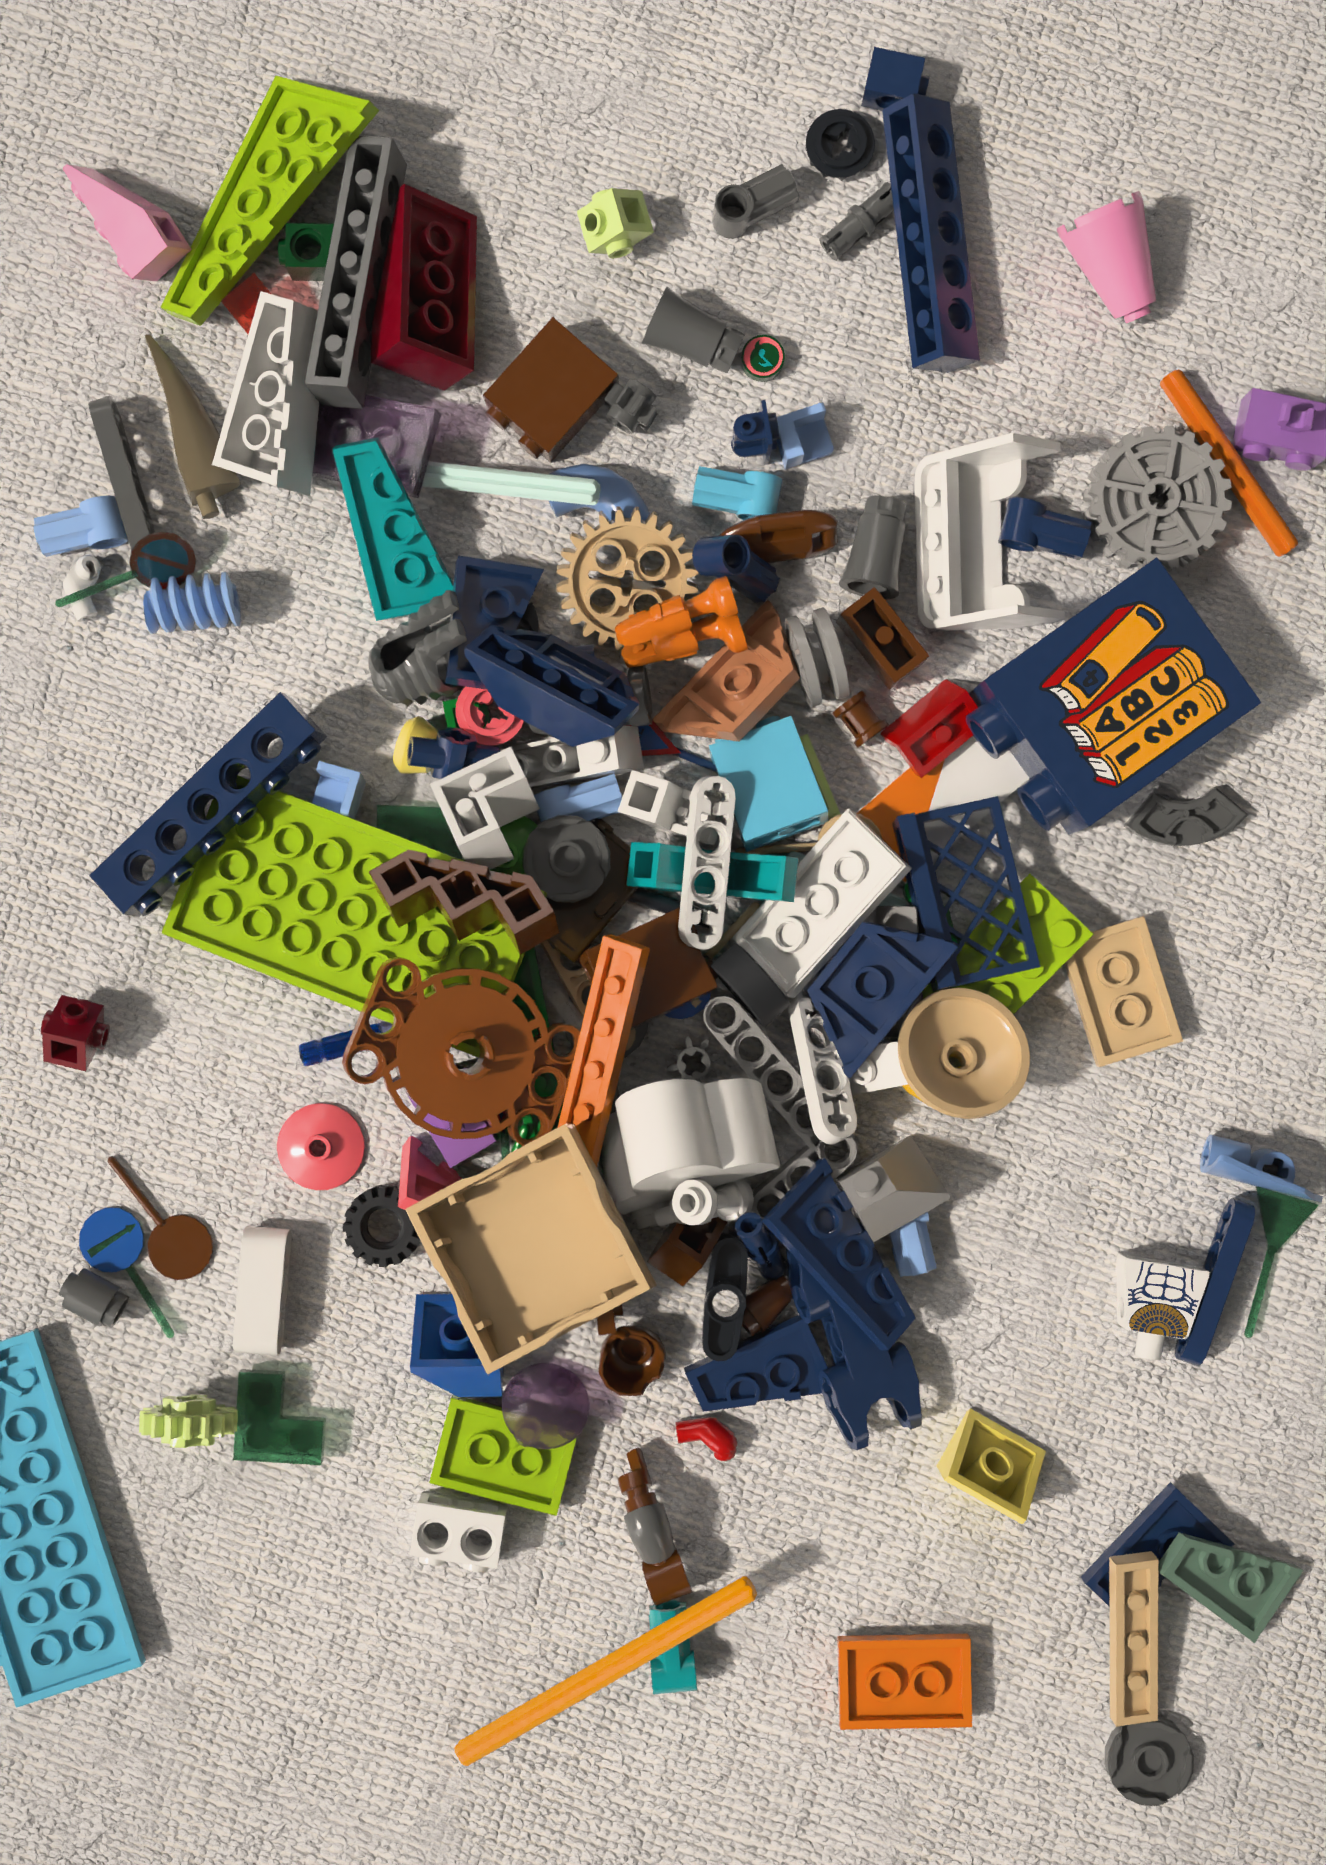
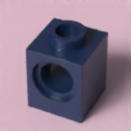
M874 46L861 106L882 111L884 108L912 93L926 96L930 76L922 74L925 58Z

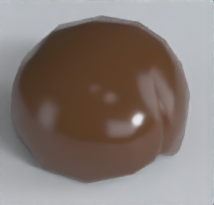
M640 1324L621 1326L616 1328L615 1334H609L601 1345L599 1356V1375L605 1387L619 1396L643 1395L647 1386L654 1380L660 1379L664 1370L666 1351L660 1337Z

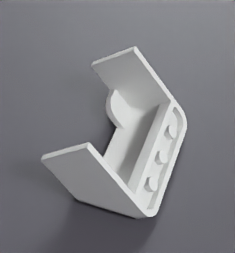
M1010 433L931 454L921 460L917 466L914 480L917 606L919 619L925 627L936 630L1015 629L1065 620V611L1030 606L1028 593L1021 586L1003 585L1002 545L998 543L1001 532V501L1016 497L1022 491L1027 477L1026 460L1061 452L1059 442Z

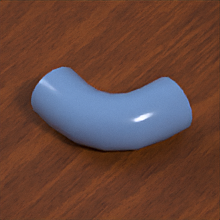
M580 464L549 473L551 475L595 479L601 487L599 501L596 505L549 501L556 518L584 507L595 509L598 512L603 511L609 521L615 519V511L618 506L621 507L625 518L631 517L635 506L639 507L641 520L646 521L650 515L644 500L632 483L609 468Z

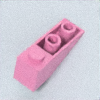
M69 164L63 167V170L72 182L71 188L73 193L87 206L95 219V228L103 238L108 240L118 256L117 262L120 268L132 279L158 281L192 250L170 214L92 168Z

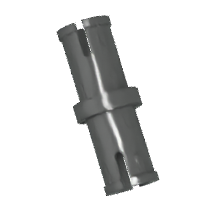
M885 182L880 189L860 206L854 204L847 210V217L827 234L819 238L820 244L826 253L830 252V250L833 251L830 254L833 260L837 261L840 259L841 255L861 238L871 237L876 232L875 227L894 211L890 183Z

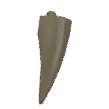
M150 334L145 335L166 397L178 467L192 506H199L203 519L216 517L219 515V510L215 498L223 496L241 485L240 479L235 472L212 465L220 438L212 419L175 363Z

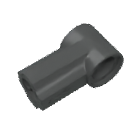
M781 164L741 185L731 184L722 188L715 198L712 223L716 232L724 238L734 239L741 237L746 233L749 226L799 201V194L796 182L789 169H786ZM727 206H736L743 212V215L732 218L727 216L722 209Z

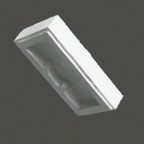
M898 1040L879 1044L854 1076L849 1078L852 1095L908 1085L899 1063ZM827 1072L830 1088L833 1090L834 1081L829 1072Z

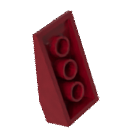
M403 184L399 189L372 321L371 363L445 391L474 371L477 216L407 184Z

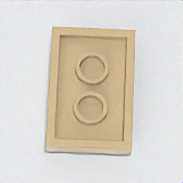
M1140 916L1091 931L1094 935L1064 965L1096 1066L1102 1067L1183 1042L1145 917Z

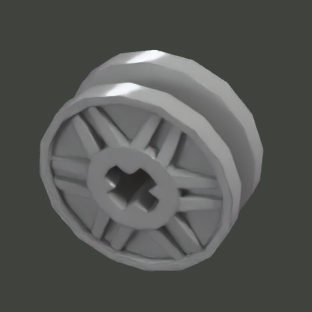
M824 607L813 610V631L806 633L803 624L796 615L785 619L787 640L800 676L799 683L810 708L822 703V683L828 682L831 691L837 699L848 697L850 694L842 651L830 616Z

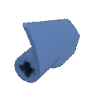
M1212 1134L1207 1137L1200 1159V1171L1202 1173L1322 1203L1323 1196L1293 1184L1295 1166L1287 1155L1267 1148L1256 1150L1251 1154V1146L1248 1143ZM1264 1164L1277 1165V1174L1263 1172Z

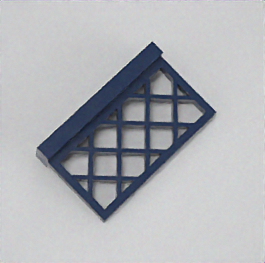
M998 796L919 814L914 812L897 816L892 825L900 857L912 868L905 876L911 904L918 909L919 933L951 941L952 935L960 940L958 943L960 947L931 981L933 993L1039 968L1040 964ZM990 809L994 827L986 839L964 826L972 812ZM965 814L960 823L950 818ZM941 820L955 829L944 849L927 839L924 823ZM959 833L981 845L970 866L948 853ZM995 834L997 837L999 847L990 843ZM986 849L1001 857L1004 870L996 882L974 869ZM930 850L939 855L934 864ZM943 859L965 871L954 892L938 883L935 871ZM970 875L992 888L980 908L958 895ZM1005 878H1007L1009 890L1001 885ZM996 892L1001 893L1013 902L1015 912L1007 925L985 912ZM941 893L949 897L945 906L943 905ZM954 901L976 914L964 935L949 926L946 913ZM980 918L1002 930L991 951L969 938ZM1016 920L1018 922L1020 933L1012 929V926L1014 925ZM1007 934L1023 943L1027 961L1010 964L996 955ZM964 944L986 956V959L978 972L961 976L956 957ZM991 960L1002 966L986 970Z

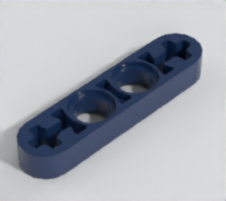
M1231 1198L1223 1209L1203 1265V1269L1210 1272L1209 1279L1190 1334L1187 1339H1177L1175 1357L1178 1360L1200 1366L1207 1356L1255 1219L1254 1205Z

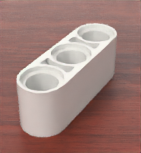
M246 1226L244 1228L241 1241L233 1333V1350L235 1353L279 1356L281 1353L292 1245L290 1229Z

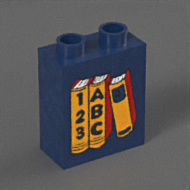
M1156 557L983 680L969 693L978 708L966 716V722L977 742L991 757L998 759L1010 750L1028 775L1029 780L1017 788V793L1031 817L1047 831L1060 823L1068 835L1093 825L1262 702Z

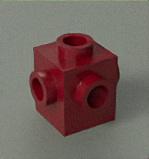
M61 995L54 1010H48L45 1013L41 1024L43 1061L86 1072L97 1049L103 1050L109 1037L110 1026L104 1023V1005L85 999Z

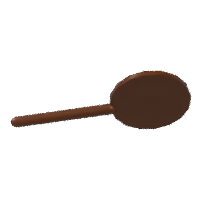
M110 1156L107 1160L108 1164L157 1225L151 1232L148 1241V1256L154 1268L163 1276L174 1280L190 1279L201 1273L209 1264L213 1253L212 1237L207 1227L197 1218L188 1215H174L164 1220L117 1159Z

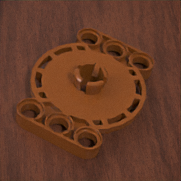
M394 957L383 962L378 969L345 1049L342 1064L346 1074L360 1084L374 1083L383 1077L385 1087L396 1106L414 1124L435 1135L452 1139H478L498 1133L507 1127L511 1138L524 1146L551 1132L565 1098L580 1031L572 1025L561 1022L552 1024L547 1028L545 1020L534 1000L519 985L500 974L478 968H453L432 974L421 980L420 970L416 964L406 958ZM404 965L411 973V982L404 990H392L387 984V973L394 966ZM455 976H470L467 983H452L443 986L441 981ZM481 977L496 980L508 988L499 993L490 987L480 985ZM431 985L432 991L424 995V989ZM516 995L526 1003L533 1018L526 1019L522 1010L512 1001ZM377 1008H388L394 1016L392 1027L384 1033L374 1032L369 1024L370 1015ZM538 1028L539 1034L533 1038L532 1030ZM568 1031L574 1040L573 1048L567 1055L558 1056L552 1050V1039L558 1032ZM475 1038L480 1048L479 1059L470 1068L457 1069L454 1064L453 1054L450 1053V1047L452 1044L458 1046L464 1040ZM362 1050L372 1051L377 1060L375 1069L368 1075H358L352 1069L353 1057ZM396 1068L397 1076L392 1079L390 1071ZM547 1072L554 1074L557 1079L555 1092L548 1097L538 1096L534 1087L537 1077ZM404 1088L407 1095L417 1104L414 1113L403 1103L396 1090ZM504 1111L505 1118L499 1121L497 1115ZM429 1113L440 1120L448 1121L450 1130L435 1127L424 1121V1118ZM534 1114L540 1120V1130L532 1138H522L518 1133V1122L525 1115ZM487 1120L490 1125L477 1130L461 1131L463 1123H478Z

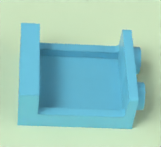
M780 716L766 718L757 723L756 729L750 730L739 742L715 739V743L709 745L710 757L713 765L715 764L718 775L731 782L735 789L734 817L746 852L823 825L828 821L827 806L792 716L783 719Z

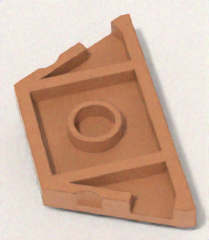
M769 600L742 625L748 650L741 653H733L724 644L652 719L660 730L669 733L739 742L800 679L778 611Z

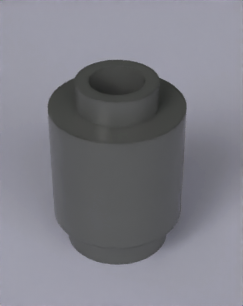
M83 1268L79 1274L71 1272L59 1292V1296L64 1298L63 1308L99 1327L105 1324L112 1328L122 1315L129 1300V1296L121 1292L122 1287L86 1268Z

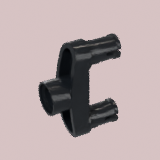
M732 1234L720 1236L712 1250L704 1298L702 1346L706 1356L718 1362L726 1361L736 1353L746 1308L747 1249L743 1241ZM722 1290L732 1291L738 1297L736 1306L729 1311H720L712 1303L714 1296Z

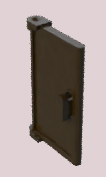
M595 819L592 822L605 836L610 849V870L602 885L590 897L575 903L556 902L546 897L555 913L559 933L547 939V941L574 963L639 888L627 886L631 847L614 834V829L602 819Z

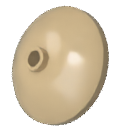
M951 988L932 993L921 1000L910 1011L899 1033L898 1058L907 1083L923 1102L943 1114L963 1119H975L992 1115L1011 1103L1026 1082L1030 1067V1051L1022 1026L1006 1006L980 991L966 988ZM949 1057H956L961 1063V1068L953 1067L949 1062Z

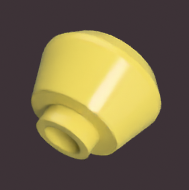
M418 716L408 719L399 734L394 750L393 763L400 773L430 772L431 768L408 766L407 749L411 736L430 739L437 738L439 730L423 717Z

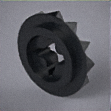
M834 109L821 114L811 124L806 136L805 150L807 151L810 165L819 170L824 178L830 176L843 181L853 175L859 176L862 170L871 162L875 148V139L872 128L861 115L847 109ZM845 131H847L846 147L852 151H842L839 156L833 159V145L828 141L837 142L840 136L843 137Z

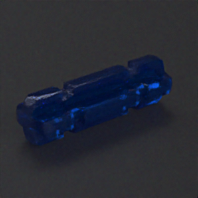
M380 1024L370 1025L374 1032L383 1033ZM353 1030L321 1038V1042L313 1040L300 1044L299 1055L303 1065L318 1064L323 1062L324 1058L329 1061L343 1057Z

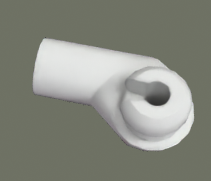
M91 555L77 558L63 582V589L77 622L87 621L98 615L90 593L99 578L101 565L98 559Z

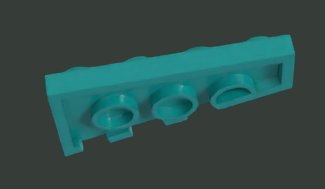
M379 438L335 446L332 450L376 621L418 612L420 606L429 603L433 597L442 596L447 590L453 591L454 583Z

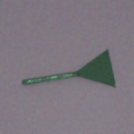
M1257 1186L1255 1187L1267 1251L1244 1332L1246 1338L1253 1336L1275 1253L1318 1206L1315 1203Z

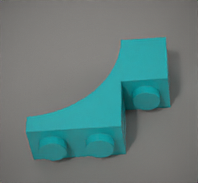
M631 842L627 886L682 892L686 847L662 843ZM702 849L705 853H711V852L715 851V850ZM730 852L726 897L794 902L799 858ZM703 872L696 877L694 889L698 894L711 895L715 888V880L710 873Z

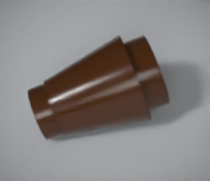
M783 1275L746 1293V1308L742 1326L752 1337L759 1331L764 1333L791 1302V1299H793L789 1281Z

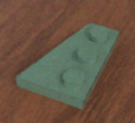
M1180 1532L1158 1562V1572L1253 1643L1257 1641L1304 1571L1292 1563Z

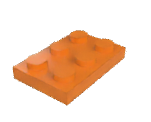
M968 1633L837 1636L840 1730L972 1727L971 1639Z

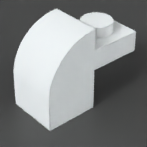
M632 770L617 812L657 829L681 837H687L692 791L685 790L670 781ZM704 795V799L711 801V815L701 814V821L714 820L721 823V815H712L714 802L721 800ZM706 828L700 833L698 841L715 845L718 833L713 828Z

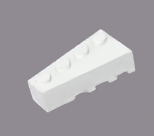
M260 292L212 465L307 496L311 495L319 401L305 385V378L317 319V310L290 299Z

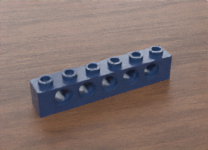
M912 93L882 110L911 362L913 369L949 373L980 361L951 108L949 101Z
M279 692L89 876L122 914L140 917L141 915L146 916L152 913L163 902L161 896L172 885H180L193 874L195 870L193 865L201 857L216 852L226 841L224 835L236 824L242 825L250 820L258 810L256 805L268 793L273 795L280 791L290 779L288 774L300 763H308L320 752L322 748L320 744L327 738L326 734L292 698ZM281 738L283 742L281 753L277 757L270 759L268 756L269 744L274 739ZM249 768L251 773L250 782L246 787L238 789L236 784L237 775L241 770ZM216 798L219 804L218 812L212 819L208 820L205 816V807L210 800ZM184 828L187 834L186 843L181 849L176 850L173 843L174 836L179 830ZM152 859L155 864V871L150 879L145 880L142 869L146 861Z

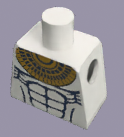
M1117 1253V1321L1123 1328L1138 1332L1135 1356L1159 1361L1162 1357L1165 1336L1178 1339L1188 1338L1209 1279V1271L1196 1265Z

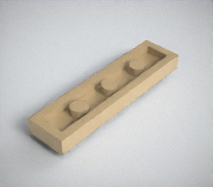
M1152 1551L1110 1556V1718L1116 1727L1158 1721V1558Z

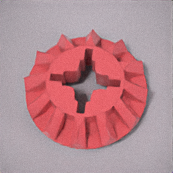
M464 687L457 699L455 709L460 729L474 734L477 744L497 746L512 741L514 736L524 726V721L498 707L504 716L508 717L507 720L493 718L483 729L485 715L474 704L490 705L494 699L486 689Z

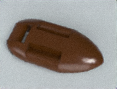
M817 510L757 515L738 522L718 536L740 535L744 537L751 551L767 563L807 559L824 554L835 547L838 542V520L831 514ZM820 532L819 536L812 538V534Z

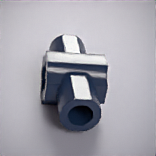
M447 727L445 730L438 731L436 739L411 736L407 749L408 766L431 768L432 777L442 779L500 752L498 746L477 744L475 735L463 729Z

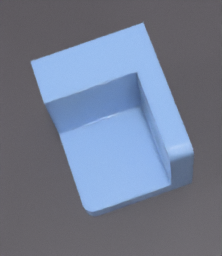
M823 402L777 417L779 439L776 440L785 470L833 453L834 448L824 421L826 409Z
M319 761L316 770L320 777L312 804L355 820L366 785L363 775L358 771Z

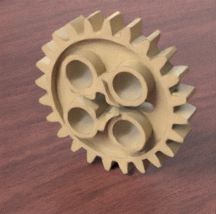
M620 506L616 507L615 519L610 521L603 511H599L600 525L596 527L585 519L583 521V528L586 535L583 537L573 532L570 534V540L576 547L575 550L570 548H562L561 556L569 561L570 564L557 565V574L568 578L557 583V592L570 594L561 601L562 609H576L570 617V623L573 625L584 620L586 622L583 627L584 637L589 636L596 630L599 632L598 645L602 646L608 637L614 638L616 650H620L622 644H619L617 641L615 626L629 618V615L640 612L634 607V602L639 596L649 594L654 596L658 603H661L677 595H680L686 601L689 599L685 597V594L698 592L697 584L687 581V578L698 575V571L695 569V566L684 564L692 559L693 550H679L686 540L685 535L681 533L670 537L669 535L673 528V523L670 520L665 522L660 528L656 526L657 512L655 511L648 516L646 521L641 520L639 507L636 506L630 518L624 517ZM604 545H613L620 550L621 555L616 562L605 564L598 560L596 556L597 551ZM648 551L660 552L664 556L663 564L655 570L644 568L640 564V559L644 553ZM626 570L633 571V576L636 580L631 581L629 587H622L621 579L619 578L624 576ZM590 571H598L612 577L591 578L588 573ZM663 580L666 582V585L664 587H656L653 584L642 581ZM599 588H606L614 594L615 598L611 604L600 607L591 601V594Z

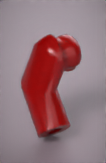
M703 1417L675 1422L678 1444L702 1441L714 1452V1457L719 1461H729L736 1455L738 1442L734 1433L717 1418Z

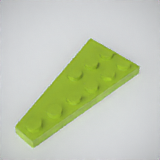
M275 76L190 247L192 250L187 253L160 308L171 316L201 326L376 116L379 110L369 100Z

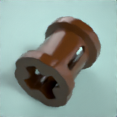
M863 690L832 712L835 718H841L856 738L854 744L857 748L868 742L889 725L886 720H880L865 701L866 695Z

